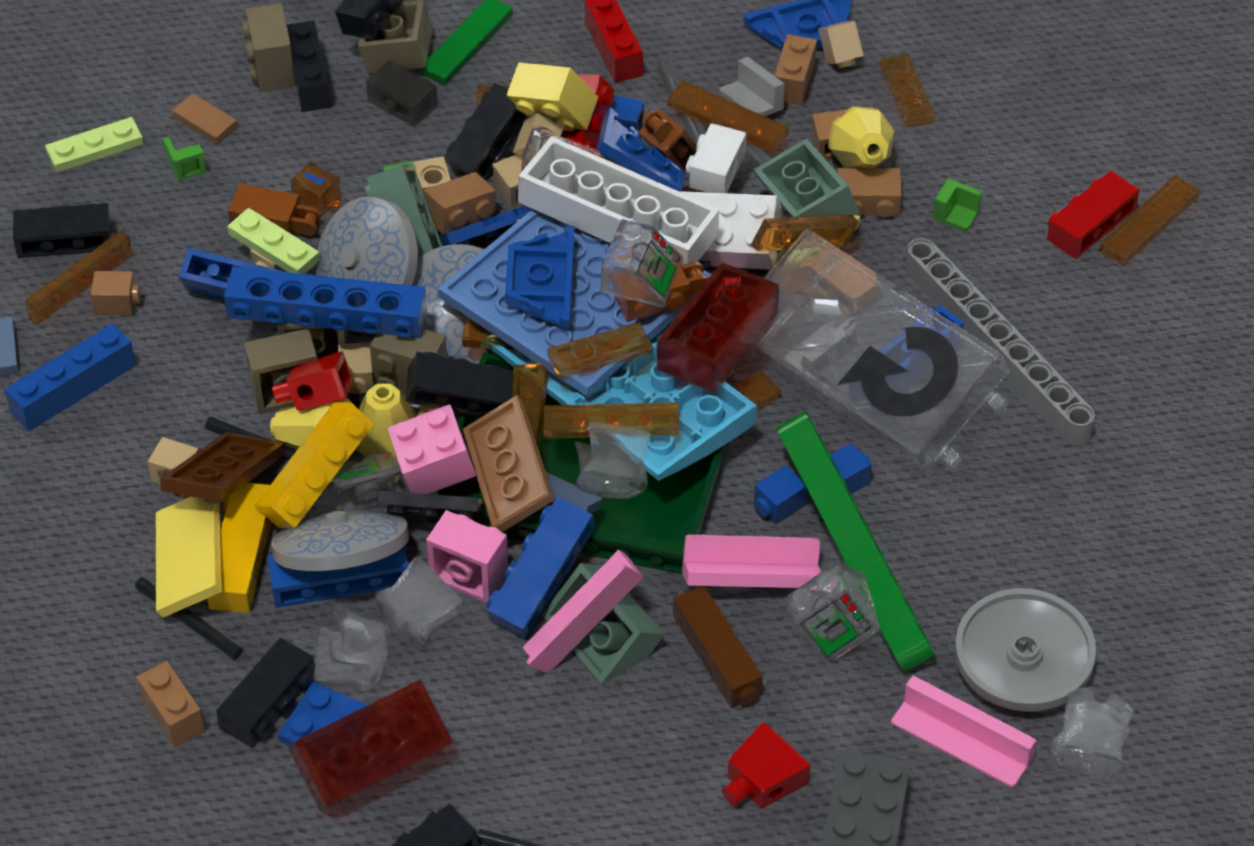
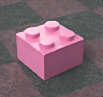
M450 404L387 428L410 493L430 494L477 476Z
M446 510L426 539L430 580L487 603L491 594L496 589L499 590L506 580L504 576L509 567L507 535L495 527L484 526L472 521L465 515H457Z

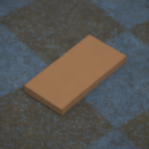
M514 396L463 428L492 527L504 532L554 501L524 402L519 396Z

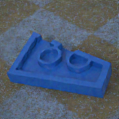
M610 108L603 117L597 151L606 159L615 161L630 171L674 190L682 191L685 172L658 148L651 147L649 149L638 137L640 133L632 126L629 130L616 120L618 114Z
M525 205L440 235L443 246L456 244L472 245L471 238L482 235L483 240L500 235L499 228L508 225L512 227L518 220L530 212L532 208Z

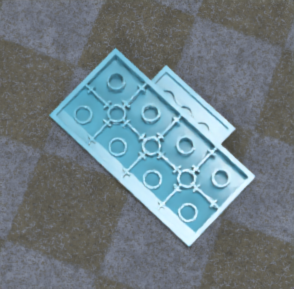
M676 319L670 322L588 397L490 331L481 336L482 343L658 481L706 457L757 423L756 404L724 381V379L735 372V363Z

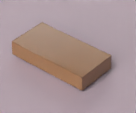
M193 93L172 109L174 119L216 145L238 128L236 119Z

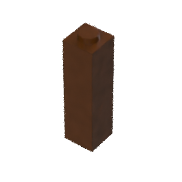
M700 586L674 597L673 617L730 708L741 704L749 705L756 701L759 696H762L763 676L706 587Z

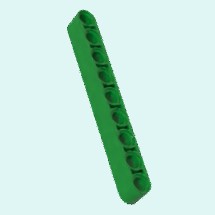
M803 411L776 427L792 461L903 671L906 673L936 656L808 413Z

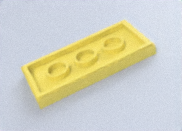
M191 496L156 512V611L163 618L222 592L220 503H207L202 498Z

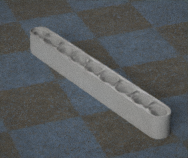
M925 238L912 240L907 247L906 272L937 306L942 305L964 322L963 333L1065 441L1072 445H1083L1090 441L1095 414L1088 403L933 242Z

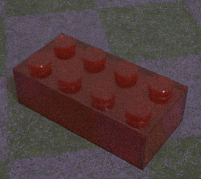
M722 262L657 340V370L715 393L777 316L779 311V284Z
M420 679L294 741L288 749L321 812L445 750L453 741Z

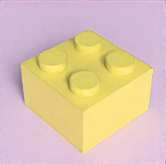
M519 62L506 95L516 105V109L523 112L527 117L538 113L564 126L563 130L573 131L574 129L587 130L598 100V96L570 67Z

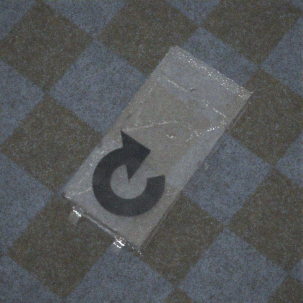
M808 228L802 232L724 324L726 328L742 340L741 345L857 427L860 425L915 463L929 478L932 476L934 461L937 458L947 463L952 470H955L963 460L961 455L948 445L983 403L991 406L999 415L1010 404L1001 394L994 390L1010 371L1001 353Z

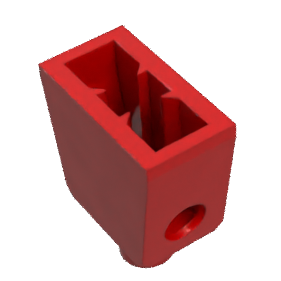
M341 351L294 367L286 379L287 382L272 386V390L278 405L294 401L297 410H304L346 399L354 380L344 352Z
M763 722L730 757L728 761V778L732 782L722 789V794L732 806H736L746 797H749L759 808L764 809L806 786L810 781L811 764Z

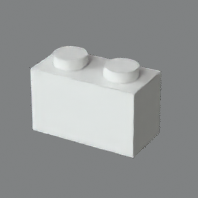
M711 123L706 134H701L698 139L695 156L691 155L688 159L686 174H690L689 188L708 193H727L746 154V132Z

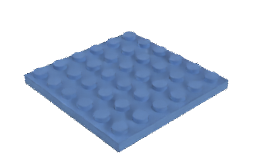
M532 209L438 288V297L588 397L707 289L689 294L688 306L650 315L646 318L626 321L613 294L614 272L639 266L643 257L575 228L570 329L560 327L505 303L508 245L520 241H529L535 236L544 233L548 237L564 233V227L569 226L564 222ZM644 258L641 265L650 263L648 259ZM704 270L703 275L708 276L710 280L708 288L713 285L714 276Z

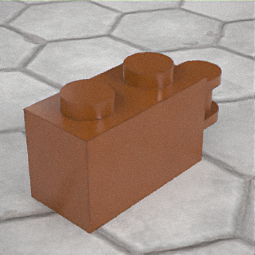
M661 110L647 112L642 120L643 126L639 130L641 137L650 148H658L686 174L688 159L691 155L695 156L697 145L682 126Z
M239 184L228 209L229 223L234 221L246 209L250 208L292 235L294 233L307 236L314 235L317 230L316 223L320 222L322 218V213L318 209L300 205L299 194Z
M676 256L670 257L669 260L676 267V270L664 298L637 274L639 266L615 271L613 294L626 321L646 318L650 315L688 306L689 294L701 292L710 285L708 276L703 275L704 268L700 262H692L680 266L674 260ZM655 262L652 263L648 274L655 280L657 276L660 278L665 266L663 262H661L656 275L653 272L657 264ZM650 263L641 265L639 272L650 279V277L644 272H647L646 267L649 268L647 264L650 265Z

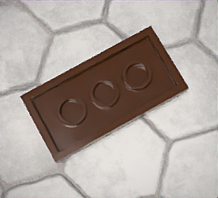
M225 432L160 478L161 491L174 493L175 496L181 498L191 496L202 498L207 503L223 502L224 499L285 455V443Z

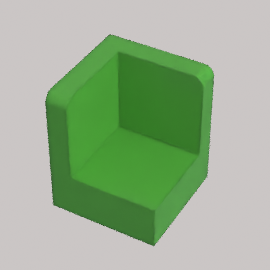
M169 137L162 138L165 158L178 182L207 172L204 152L200 144L175 150Z
M948 179L935 198L933 219L960 230L968 231L980 213L982 192Z

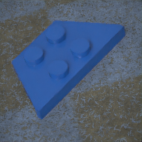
M797 0L744 14V25L781 50L783 49L787 34L817 39L816 49L823 48L818 29L849 21L851 0Z
M575 226L564 227V233L548 237L544 233L535 236L529 241H520L508 245L505 303L560 327L570 329Z

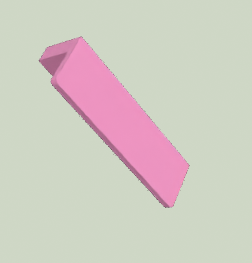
M686 535L682 574L689 586L823 588L824 575L818 566L820 540L818 538Z
M618 550L523 646V649L530 656L526 661L530 667L547 674L551 672L644 578L625 553Z
M912 676L906 684L904 702L891 719L893 726L1009 787L1016 785L1034 759L1036 739L915 676Z

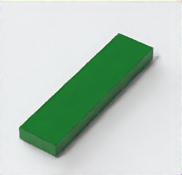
M484 0L427 59L426 67L420 68L421 75L446 86L511 18L513 7L498 0Z

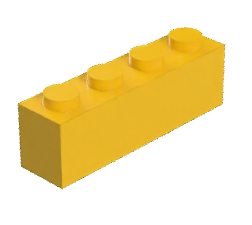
M351 402L333 403L265 491L255 507L278 528L295 529L374 423Z
M246 483L223 501V514L225 516L224 520L220 521L222 592L207 598L209 609L250 613L272 523L255 505L270 485Z

